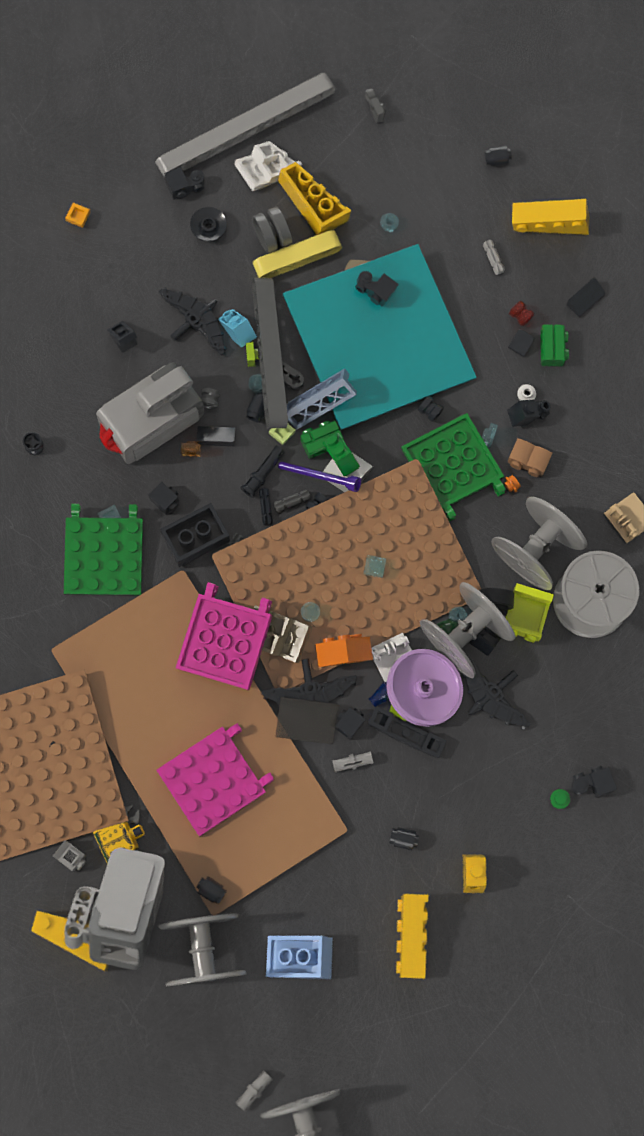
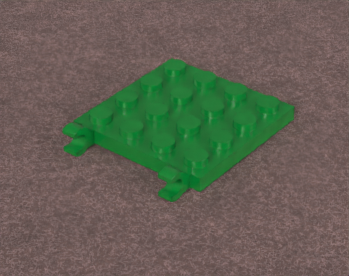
M467 413L401 446V450L408 462L415 459L420 461L449 522L454 520L456 516L451 505L491 484L497 496L505 493L506 489L500 481L504 478V475Z
M71 504L72 518H66L64 595L140 596L142 594L143 519L138 518V506L136 504H129V518H80L81 506L79 504Z

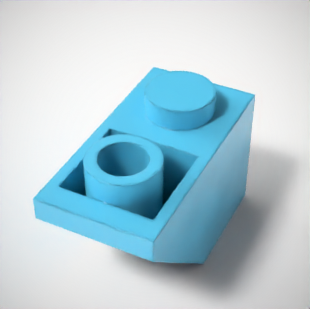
M234 309L226 311L219 318L221 325L239 346L243 347L246 343L257 338L248 319Z

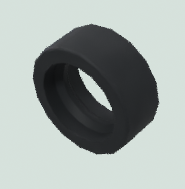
M482 588L479 590L499 611L513 609V591L502 588Z

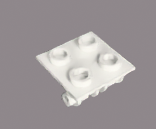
M403 633L372 647L373 660L385 684L387 683V677L392 665L402 655L412 651L408 644L409 640Z

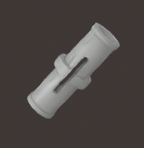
M371 751L354 756L350 754L349 757L332 760L335 773L351 768L355 770L356 767L373 764Z
M262 1071L259 1077L247 1086L248 1089L236 1101L237 1105L246 1111L251 1103L261 1096L260 1093L273 1079L266 1072Z

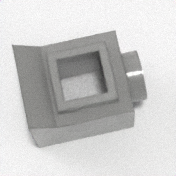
M66 840L53 855L54 858L73 872L76 869L79 871L86 862L84 860L86 855Z

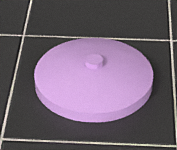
M416 649L405 653L392 665L387 677V693L393 708L402 718L419 726H435L451 718L458 710L463 697V684L457 668L447 657L433 650Z

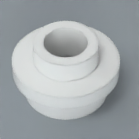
M522 385L518 389L517 396L520 401L535 399L536 390L531 385ZM524 391H529L530 395L526 396Z

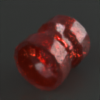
M522 300L509 312L513 318L518 320L522 327L535 315L531 309L526 308V304Z

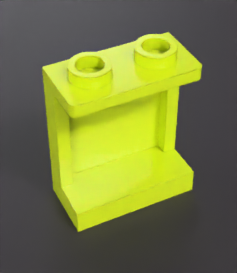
M517 583L513 590L514 607L507 611L506 620L511 625L515 637L519 635L525 637L524 640L529 642L539 641L542 637L543 627L554 594Z

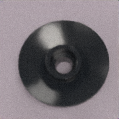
M203 207L192 215L190 228L196 238L211 242L223 236L227 228V221L220 210L214 207ZM207 225H211V226H212V228H210V229H206L205 227H206Z

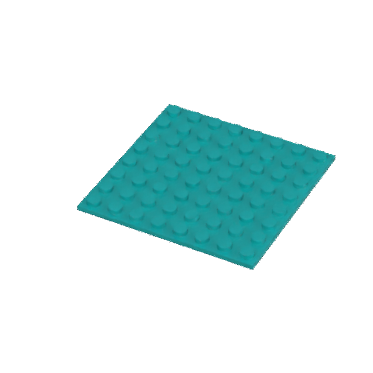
M418 244L283 293L320 383L346 369L349 373L348 381L357 391L355 396L332 409L341 430L477 378ZM361 272H370L374 282L378 281L385 273L399 284L396 291L383 307L374 304L366 292L362 294L355 288ZM342 386L338 389L337 393L347 394L349 391L345 386ZM327 396L329 403H332L334 397Z

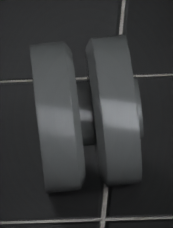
M277 206L267 210V217L262 212L252 216L255 232L267 254L276 251L278 244L281 247L292 244L289 227Z

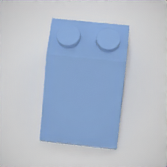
M268 936L266 977L331 979L333 938L325 936Z

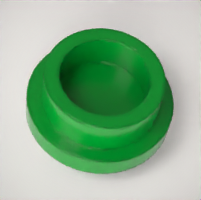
M557 789L552 792L550 802L553 807L564 809L570 803V796L565 790Z

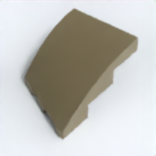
M255 605L254 610H258L259 606ZM269 610L268 614L273 616L262 651L299 663L312 626Z

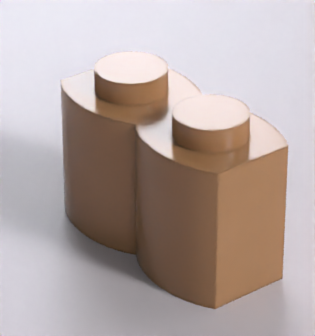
M517 439L508 463L514 469L527 470L528 474L533 477H542L552 452L525 440Z

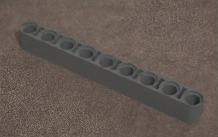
M253 278L252 293L266 427L287 428L288 414L273 278Z

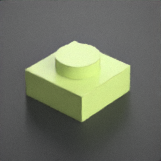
M289 424L287 428H271L269 434L282 445L295 433V429Z

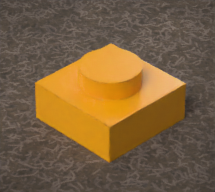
M73 203L65 219L67 222L83 228L90 214V209Z

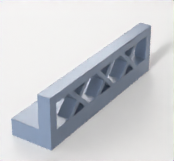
M341 370L286 403L288 421L296 430L357 394V391L348 381L349 373L347 370ZM342 386H345L349 391L347 394H339L337 392ZM326 396L334 397L332 403L322 402ZM310 405L319 406L317 412L307 411ZM301 414L304 415V419L297 422L293 416Z

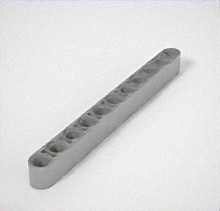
M326 73L319 74L163 154L155 163L163 176L164 173L179 167L185 171L325 99L334 93L335 87Z

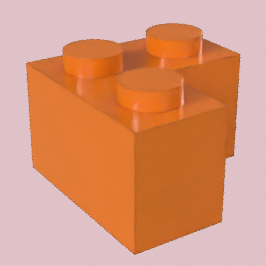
M362 634L338 636V640H335L334 637L325 638L323 643L316 644L319 667L373 660L370 637H362Z

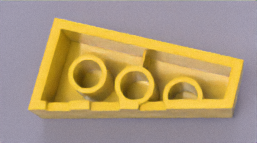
M297 162L280 170L279 183L316 235L333 230L349 220L351 210L347 206L344 207L337 197L329 194L322 184L319 185L313 180V176Z
M587 200L513 203L512 225L514 231L589 235Z
M403 894L401 900L398 899L397 911L401 912V920H397V932L401 933L400 940H397L396 952L400 953V961H396V973H400V978H425L426 949L424 947L427 941L425 924L428 917L425 902H428V895Z
M39 911L36 912L32 932L103 971H107L108 964L98 963L90 959L89 944L83 943L76 949L66 946L64 929L67 918Z

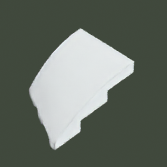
M269 141L255 145L250 156L236 159L234 165L251 190L255 191L277 182L280 170L295 161L287 156L288 153L280 150Z

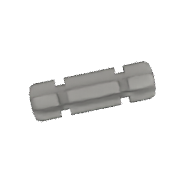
M485 241L483 247L487 251L486 254L491 266H494L495 274H502L505 268L501 263L496 248H494L493 241Z

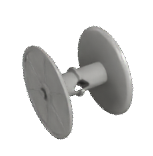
M528 497L526 507L532 518L540 526L539 530L534 535L529 536L530 540L523 548L503 537H494L491 542L500 558L523 579L543 590H551L553 587L552 579L537 560L544 552H549V546L555 539L575 550H584L587 547V541L580 529L556 507L540 498Z
M592 551L580 555L570 563L554 589L553 606L559 621L572 633L585 638H599L612 633L633 612L639 598L637 576L632 567L616 554L606 551Z
M462 582L459 586L460 593L473 612L463 621H458L459 625L449 634L427 619H422L420 626L434 647L447 657L457 670L467 677L474 678L476 674L475 668L462 648L472 639L476 640V635L486 626L496 635L507 641H513L515 633L503 614L485 595L472 585Z
M239 914L215 915L158 925L159 929L162 930L189 927L192 949L189 952L193 954L195 977L169 981L166 983V986L246 975L245 971L216 974L212 953L215 948L211 946L209 924L233 920Z
M333 1090L297 1100L260 1114L262 1118H271L292 1112L298 1133L296 1136H320L321 1128L317 1127L312 1105L334 1098L340 1091Z

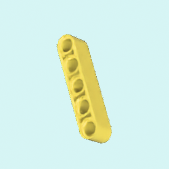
M330 230L259 257L252 264L259 278H273L335 254L342 249V245L335 230Z

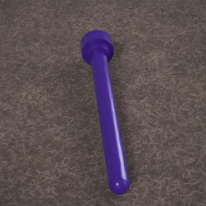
M285 462L278 463L279 469L345 485L349 491L358 492L361 487V478L357 476L345 478Z

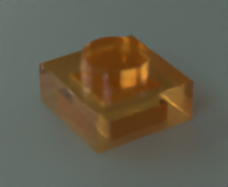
M195 441L182 443V456L201 457V444H197Z

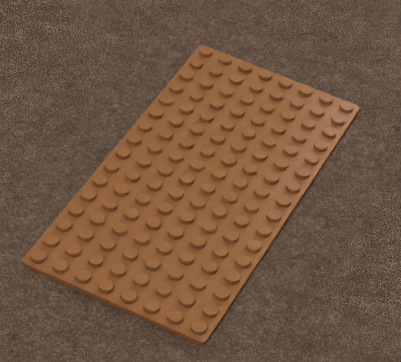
M179 571L53 647L52 653L66 675L85 669L107 744L195 888L202 877L206 879L209 876L222 884L223 888L227 890L219 904L216 902L212 903L201 896L210 913L215 916L346 833L347 828L267 701L263 699L264 696L261 695V691L254 680H252L250 690H246L176 669L199 595L185 571ZM238 723L242 731L232 737L231 740L258 780L270 772L274 781L263 787L266 791L265 794L199 837L156 770L222 726L227 731Z

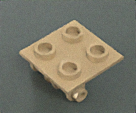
M634 492L618 504L611 506L604 513L626 543L644 532V504Z

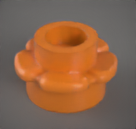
M513 475L505 477L506 482L504 485L508 491L517 492L521 487L518 480Z

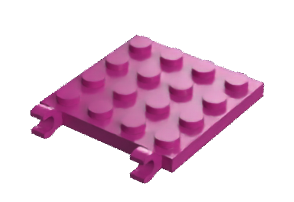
M208 582L205 594L198 595L176 669L250 690L273 616L268 614L272 601L261 598L259 609L254 610L214 598L219 586Z
M238 723L227 731L222 726L156 770L199 837L265 794L266 791L263 787L274 781L270 772L258 780L231 740L232 737L242 731Z

